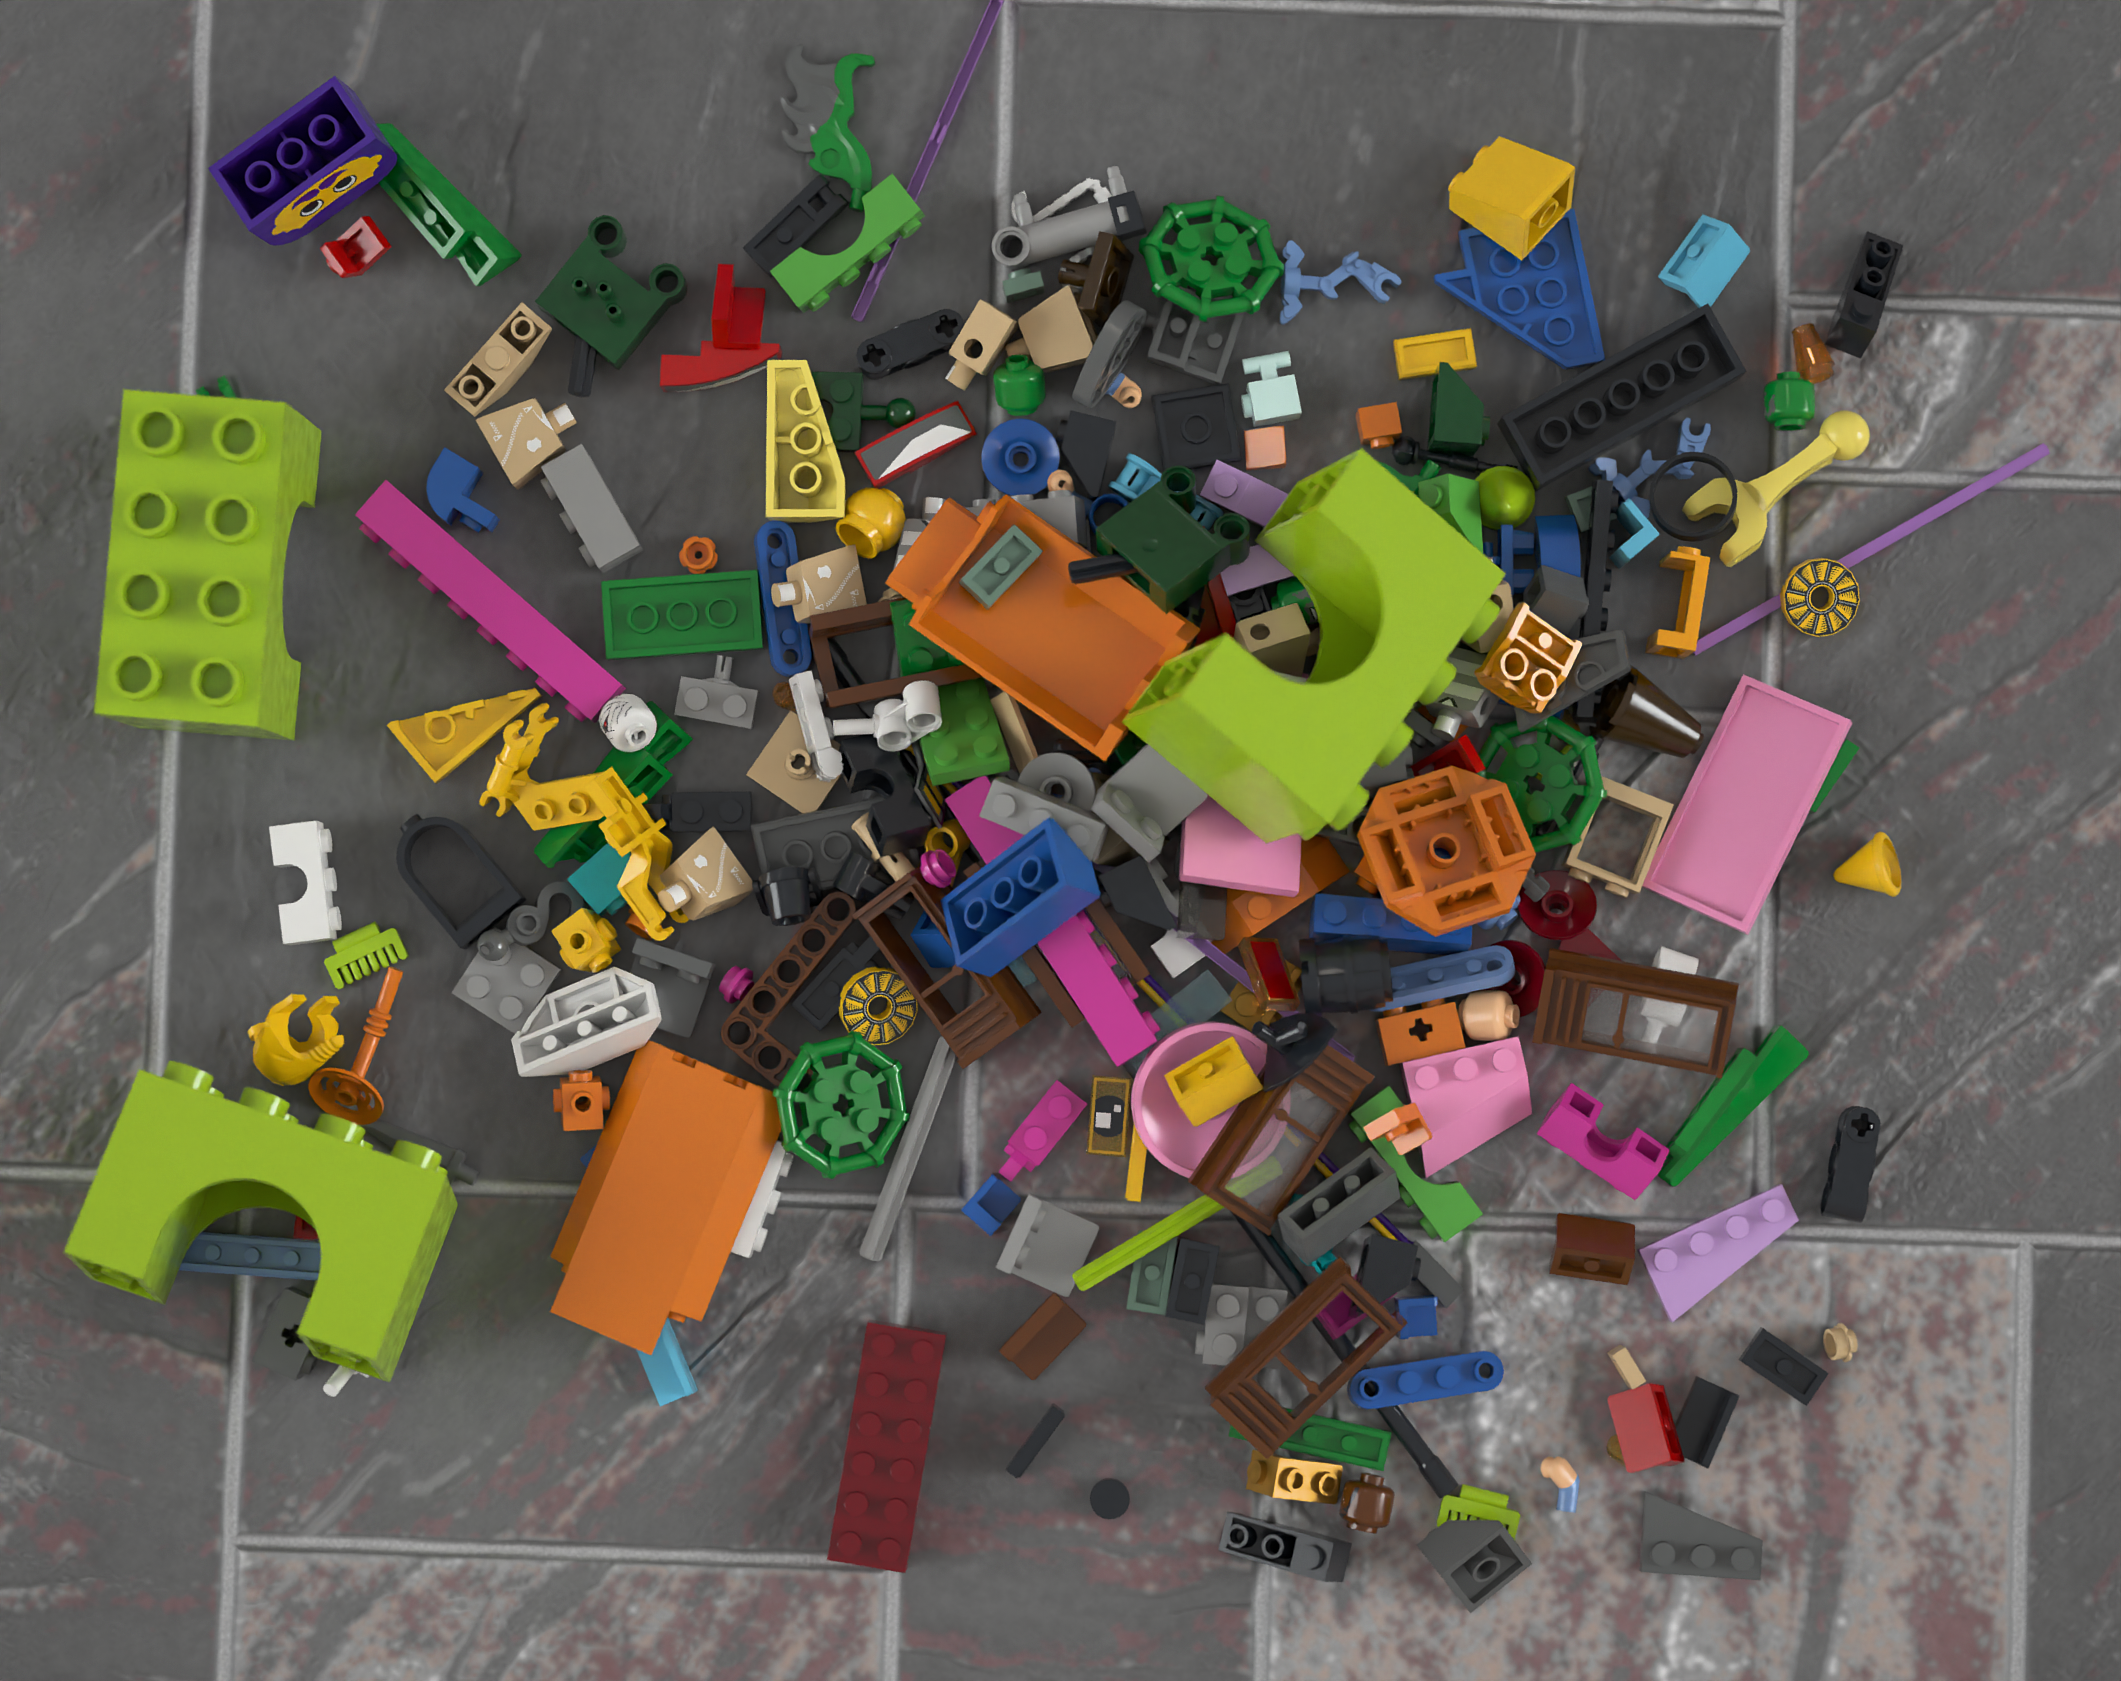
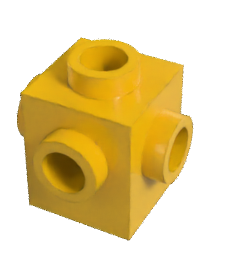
M581 908L551 931L562 947L560 950L562 959L572 969L593 973L599 972L608 967L613 961L611 957L622 950L615 940L617 937L615 928L607 919L601 918L593 910Z

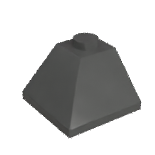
M1447 1520L1441 1526L1429 1532L1426 1538L1417 1544L1421 1552L1470 1613L1532 1564L1499 1520Z

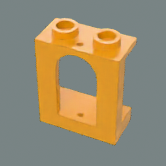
M1679 546L1677 547V552L1670 551L1660 560L1659 567L1684 571L1674 631L1658 629L1648 637L1645 653L1685 659L1696 651L1710 557L1700 556V549Z

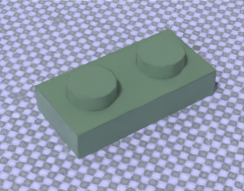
M1014 524L959 581V584L988 610L1043 551Z
M1178 1236L1133 1262L1126 1309L1166 1315Z

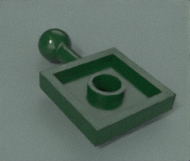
M811 371L820 401L829 402L833 406V415L827 420L837 452H856L861 449L862 420H886L890 426L896 429L915 420V407L905 398H895L887 406L863 405L864 375L862 372Z

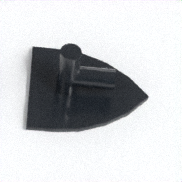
M1313 1013L1294 1014L1269 1024V1026L1262 1021L1256 1022L1252 1027L1251 1033L1267 1044L1263 1091L1268 1092L1280 1087L1301 1074L1323 1052L1338 1029L1326 1018Z

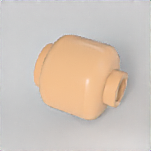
M1477 990L1471 992L1466 999L1461 1001L1458 1017L1461 1029L1465 1030L1470 1039L1500 1041L1507 1039L1512 1029L1518 1027L1520 1011L1519 1007L1513 1004L1512 998L1506 991Z

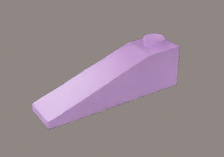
M1216 460L1200 496L1225 510L1240 514L1246 520L1264 528L1288 494L1228 464Z

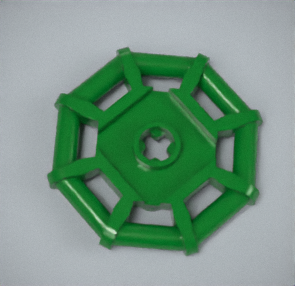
M1216 195L1215 199L1178 205L1170 202L1163 207V214L1148 235L1139 241L1138 251L1144 256L1153 284L1151 291L1157 298L1164 297L1198 316L1199 321L1206 322L1207 318L1242 312L1254 314L1260 310L1261 301L1276 279L1282 277L1284 273V264L1278 259L1269 232L1271 225L1266 219L1259 220L1226 202L1224 196ZM1212 215L1208 223L1189 225L1186 220ZM1222 217L1246 231L1239 234L1234 225L1226 222L1221 223ZM1171 228L1178 234L1173 245L1162 242ZM1255 242L1257 243L1262 260H1252L1248 247ZM1205 255H1213L1218 258L1217 265L1211 266L1209 261H1202L1201 258H1204ZM1162 260L1170 262L1173 274L1166 275ZM1249 275L1258 278L1251 290L1246 289L1242 285L1243 280ZM1188 285L1196 289L1195 294L1201 297V299L1196 298L1179 287L1181 286L1186 289ZM1232 295L1233 297L1230 299L1211 301L1212 298L1224 297Z
M1554 716L1548 717L1522 733L1518 730L1517 720L1504 724L1496 722L1490 727L1491 733L1478 753L1486 769L1477 773V775L1488 780L1491 778L1507 784L1535 853L1567 844L1575 846L1581 841L1580 836L1601 800L1607 798L1608 790H1604L1594 747L1597 742L1593 736H1585ZM1537 731V742L1533 744H1523L1517 747L1512 737ZM1552 734L1573 747L1566 754L1549 745ZM1502 746L1508 754L1497 773L1486 771ZM1580 759L1587 786L1578 785L1577 780L1574 778L1573 763ZM1538 773H1541L1543 775L1541 783L1545 785V788L1542 792L1535 790L1531 794L1529 792L1530 785L1528 780L1530 777H1536ZM1577 794L1585 796L1570 821L1565 816ZM1548 821H1556L1560 830L1536 836L1537 825Z
M850 1031L846 1036L812 1044L805 1042L799 1047L800 1053L779 1087L773 1090L772 1096L776 1097L783 1135L781 1146L785 1152L791 1151L822 1173L823 1178L834 1179L836 1175L870 1166L878 1168L884 1163L883 1158L906 1121L909 1122L910 1114L907 1113L900 1075L901 1063L898 1059L893 1060L862 1038L860 1032ZM842 1053V1063L824 1067L822 1057ZM858 1055L876 1066L877 1069L869 1074L856 1067L855 1063ZM810 1068L813 1072L810 1078L813 1080L808 1088H804L802 1092L795 1091ZM885 1080L890 1108L881 1107L877 1085ZM840 1094L843 1095L844 1099H848V1107L842 1115L840 1111L833 1110V1104L838 1102V1095ZM793 1102H799L803 1125L798 1128ZM879 1117L888 1119L873 1144L867 1136L877 1128ZM811 1135H816L822 1139L821 1141L826 1144L823 1154L807 1144L806 1139ZM857 1143L861 1153L839 1158L840 1146Z

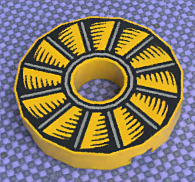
M1825 558L1806 560L1790 571L1785 585H1782L1780 592L1781 610L1788 623L1802 633L1816 637L1833 635L1846 628L1856 615L1860 602L1859 586L1852 572L1839 562ZM1823 586L1828 591V601L1823 607L1815 608L1811 603V593L1815 588Z
M870 967L858 972L845 984L840 995L839 1016L848 1032H860L862 1038L872 1045L889 1044L902 1037L913 1025L918 1011L917 1000L897 972L891 968ZM881 996L887 998V1007L882 1013L877 1015L869 1013L868 1006L874 998Z

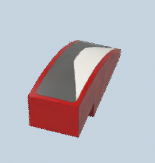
M701 341L700 356L661 355L660 387L663 392H689L732 383L767 367V360H780L782 358V349L778 343H761L759 349L717 348L713 347V341Z
M957 400L892 431L854 453L872 486L879 489L907 472H914L975 437L977 433Z

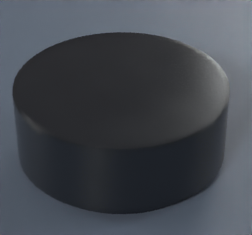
M1106 1478L1097 1482L1092 1488L1090 1503L1093 1511L1098 1516L1104 1519H1116L1122 1516L1128 1509L1130 1496L1127 1487L1121 1481L1114 1478Z

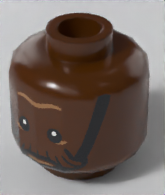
M1361 1472L1360 1480L1351 1479L1345 1483L1339 1514L1341 1518L1347 1521L1346 1527L1377 1534L1378 1528L1386 1527L1389 1524L1395 1492L1390 1487L1383 1485L1384 1477Z

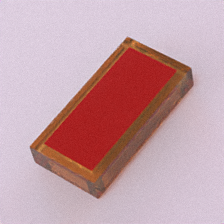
M1244 937L1238 944V948L1260 1009L1295 1011L1301 1003L1277 938Z

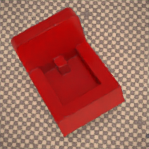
M363 216L336 241L325 242L320 247V250L325 255L329 268L341 278H348L365 273L392 246L370 216Z

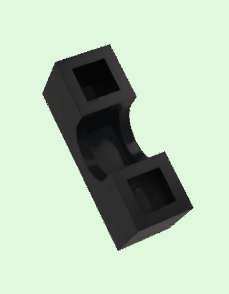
M863 734L841 740L839 752L842 756L841 763L844 764L842 776L850 793L872 790L878 792L886 799L871 804L866 822V827L880 857L924 846L928 831L932 827V819L914 790L916 784L912 775L906 774L901 764L900 751L893 752L881 749L878 746L877 738H874L873 734Z

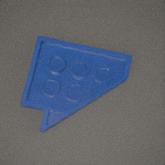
M1574 208L1568 210L1522 261L1476 228L1459 231L1458 236L1465 269L1436 274L1433 277L1434 284L1564 370L1594 365L1605 360Z

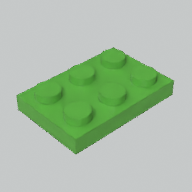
M980 678L938 687L942 724L937 730L918 739L932 786L1010 771V760L984 679Z

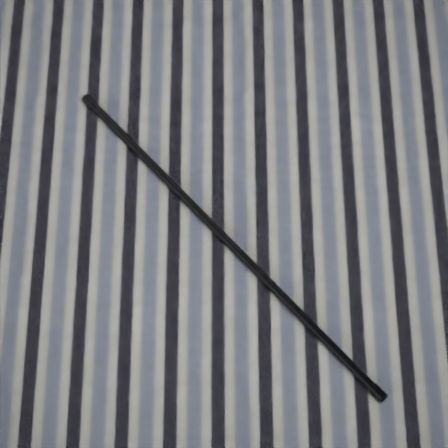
M827 638L835 676L842 686L849 688L864 685L865 682L848 661L846 653L835 638ZM859 707V709L862 711L865 717L869 718V716ZM906 749L901 750V764L907 774L912 775L916 784L919 773L916 758L910 751ZM939 785L946 798L949 797L941 785ZM947 805L944 822L952 819L957 820ZM971 841L965 852L973 863H978L983 858ZM1140 1055L1123 1064V1067L1133 1080H1135L1137 1071L1143 1061ZM1243 1196L1241 1199H1243L1244 1201H1246V1202L1248 1203V1201H1247V1200L1245 1199V1197ZM1231 1212L1292 1296L1296 1298L1309 1284L1273 1235L1265 1234ZM1316 1316L1311 1320L1341 1362L1356 1349L1345 1333L1333 1340ZM1366 1363L1360 1370L1371 1369V1368H1370L1369 1365ZM1370 1381L1364 1385V1392L1367 1396L1372 1397L1376 1392L1375 1385ZM1394 1405L1376 1408L1416 1462L1420 1473L1437 1496L1441 1499L1452 1492L1459 1484L1440 1458L1433 1454L1400 1407Z

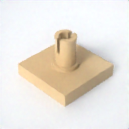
M791 710L746 774L801 813L819 810L842 776V774L838 775L829 783L816 778L817 776L814 774L816 771L812 767L799 717ZM834 739L830 740L832 748L839 751L840 744Z

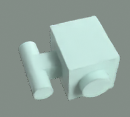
M1289 351L1242 359L1245 375L1260 372L1261 376L1260 381L1249 382L1246 389L1247 394L1241 395L1245 418L1252 417L1254 427L1300 419L1302 411L1295 375L1278 377L1276 370L1291 366Z

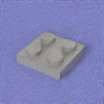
M494 927V928H493V930H496V931H499V932L502 931V930H500V929L497 928V927ZM513 942L508 945L506 955L497 961L484 959L478 951L455 986L452 994L516 1034L517 1031L521 1032L528 1017L545 997L562 969L530 948ZM482 946L481 951L484 954H489V949Z

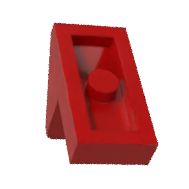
M1467 734L1409 767L1412 768L1414 777L1449 766H1455L1475 774L1486 769Z

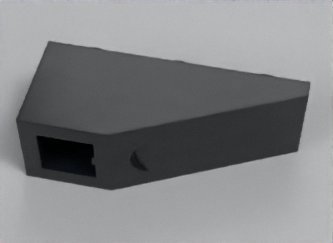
M1866 232L1834 313L1824 345L1860 359L1862 358L1877 332L1902 252V244L1871 232Z
M1227 1512L1218 1550L1319 1581L1343 1582L1352 1543L1304 1529L1234 1512Z

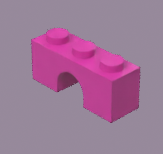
M1570 1083L1547 1112L1537 1134L1550 1145L1578 1161L1584 1168L1591 1170L1606 1180L1615 1189L1636 1200L1660 1172L1669 1153V1148L1638 1127L1629 1137L1621 1140L1611 1139L1603 1135L1596 1126V1120L1604 1104L1573 1083Z

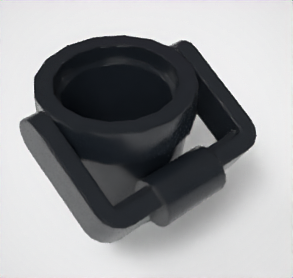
M780 868L762 874L759 880L752 881L753 891L762 913L765 916H770L771 922L775 926L796 925L811 918L810 907L818 906L823 901L822 887L814 868ZM810 882L814 890V892L809 893Z

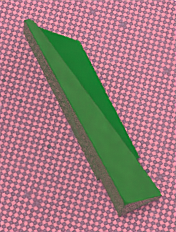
M390 123L376 124L397 155V161L393 169L379 182V185L443 259H450L456 255L472 282L476 286H481L522 257V254L394 125Z
M649 701L646 704L655 716L657 730L651 742L641 750L634 752H623L613 747L593 772H604L612 767L634 798L644 792L648 799L642 804H646L673 775L664 764L693 740L689 734L653 701ZM603 816L599 820L550 828L535 847L534 853L548 868H553L558 861L575 859L579 863L587 862L608 843L603 831L598 826L607 818Z
M1781 1025L1772 1027L1754 1053H1751L1744 1047L1737 1048L1724 1066L1722 1079L1715 1078L1667 1143L1666 1147L1669 1148V1153L1657 1176L1670 1186L1676 1187L1808 1057V1050Z

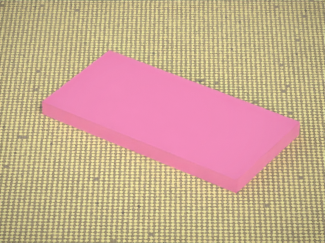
M1303 673L1302 678H1306L1307 681L1309 674ZM1208 795L1205 801L1182 820L1179 881L1295 897L1299 892L1301 837L1295 834L1266 844Z
M1743 674L1654 854L1642 887L1748 935L1852 725L1851 720Z

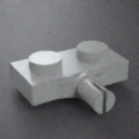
M717 655L714 678L701 680L681 676L674 715L753 729L760 690L740 687L734 682L729 681L734 658L726 656L725 659V656Z

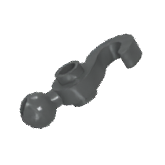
M556 881L548 884L539 892L535 900V907L532 905L517 907L509 914L506 920V928L503 931L489 930L479 937L477 941L479 954L486 960L497 961L506 955L508 945L513 942L520 946L535 944L544 936L547 929L550 898L562 896L568 901L569 913L567 918H569L579 909L583 908L584 901L582 896L567 882ZM481 947H487L489 954H484L481 951Z

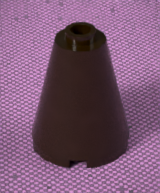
M1630 665L1631 671L1604 686L1601 691L1599 710H1593V717L1598 719L1596 727L1589 726L1592 735L1679 758H1685L1689 753L1693 755L1698 751L1704 739V734L1701 733V724L1637 668Z

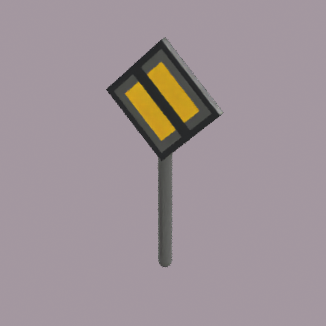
M916 740L912 743L919 773L914 790L936 826L940 829L943 826L948 805L945 801L946 796L939 785L932 786L919 740Z

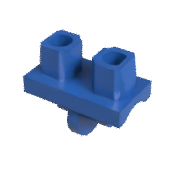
M1501 525L1500 529L1497 530V557L1493 556L1492 542L1483 543V554L1486 557H1492L1493 563L1506 573L1502 580L1509 583L1511 596L1513 594H1523L1534 576V569H1513V555H1533L1534 533L1513 530V525Z

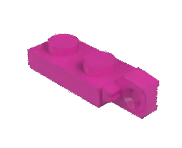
M1056 1080L1008 1140L1009 1143L1003 1151L1011 1157L998 1173L1011 1182L1022 1167L1032 1172L1036 1165L1039 1166L1087 1106V1103Z

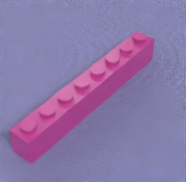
M387 480L380 485L355 514L363 522L359 529L376 544L381 538L392 547L388 555L405 569L412 564L422 574L417 580L434 595L439 590H442L451 598L447 606L463 620L470 615L481 625L476 631L493 646L498 641L503 643L510 650L506 657L522 671L528 666L539 675L535 682L553 697L558 691L569 702L564 708L580 722H583L588 717L592 722L596 723L605 704L615 696L621 695L626 689Z
M987 775L976 778L945 799L986 865L1025 836L980 817L993 782ZM1082 910L1037 944L1115 1065L1120 1067L1156 1044L1159 1040L1155 1033L1161 1029L1148 1010L1141 1013L1133 1001L1139 997L1138 993L1127 977L1121 980L1118 978L1112 966L1117 964L1116 959L1105 943L1098 947L1090 934L1096 929L1087 914Z

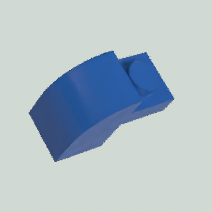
M445 447L431 468L427 479L426 491L431 507L450 526L460 513L462 516L459 521L479 533L483 527L493 532L500 519L491 511L469 499L483 472L477 466Z
M1574 515L1535 516L1534 554L1537 570L1541 565L1581 577L1579 534Z

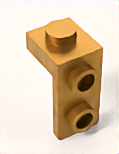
M1253 1450L1251 1462L1247 1469L1246 1489L1274 1498L1334 1505L1338 1500L1343 1467L1333 1463L1293 1459L1273 1454L1269 1459H1266L1258 1450Z

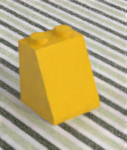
M1499 136L1490 147L1485 145L1479 150L1473 160V165L1465 173L1459 172L1453 178L1448 188L1450 192L1449 209L1522 261L1571 208L1575 167L1568 162Z

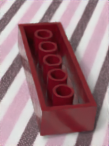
M871 1319L867 1322L827 1560L906 1573L947 1332Z

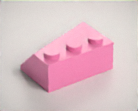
M1519 1036L1399 1063L1408 1104L1416 1103L1432 1133L1431 1140L1418 1146L1425 1178L1532 1114L1528 1075Z

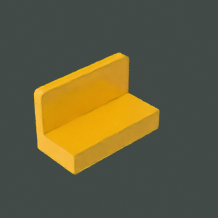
M1234 1036L1229 1037L1164 1075L1177 1103L1194 1127L1205 1123L1263 1089L1260 1080L1250 1067Z

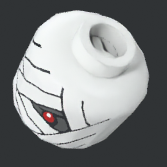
M633 694L615 696L605 704L600 713L599 722L601 730L613 746L623 752L641 750L655 736L657 730L655 716L643 700Z

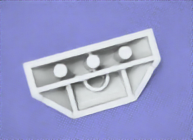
M612 967L545 995L528 1017L521 1032L517 1031L511 1039L518 1074L522 1077L569 1075L568 1072L587 1070L645 1046L662 1020L654 984L617 967Z

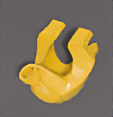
M290 994L284 1000L272 1006L265 1022L258 1023L247 1031L250 1040L255 1041L253 1063L263 1076L281 1086L295 1085L309 1079L332 1055L339 1051L344 1045V1035H337L339 1023L331 1015L332 1010L340 1004L337 996H323L309 1008L307 1016L312 1024V1033L305 1042H298L288 1034L290 1014L307 1000L305 995Z

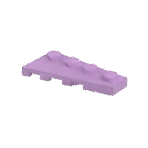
M1778 1184L1637 1249L1670 1322H1674L1799 1220L1783 1185Z

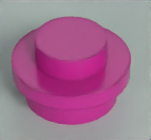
M937 849L934 852L927 851L921 856L922 865L920 866V871L924 879L929 884L940 888L948 886L951 883V878L956 875V867L950 856L941 849Z
M734 966L726 973L719 986V992L724 994L725 1001L733 1004L737 1000H743L755 984L752 981L753 971L749 968L742 969L739 966Z

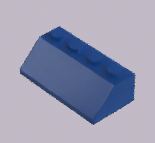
M1048 817L940 900L957 967L992 977L1100 897V892L1091 861L1054 819Z

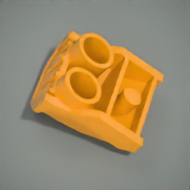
M1519 603L1511 612L1504 629L1494 642L1482 666L1476 669L1474 674L1480 685L1508 704L1532 714L1542 713L1547 702L1555 695L1557 688L1567 678L1582 643L1578 640L1567 638L1530 612V606L1526 603Z

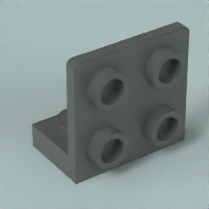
M637 938L632 951L636 956L630 973L654 984L662 1017L657 1028L690 1038L716 965Z

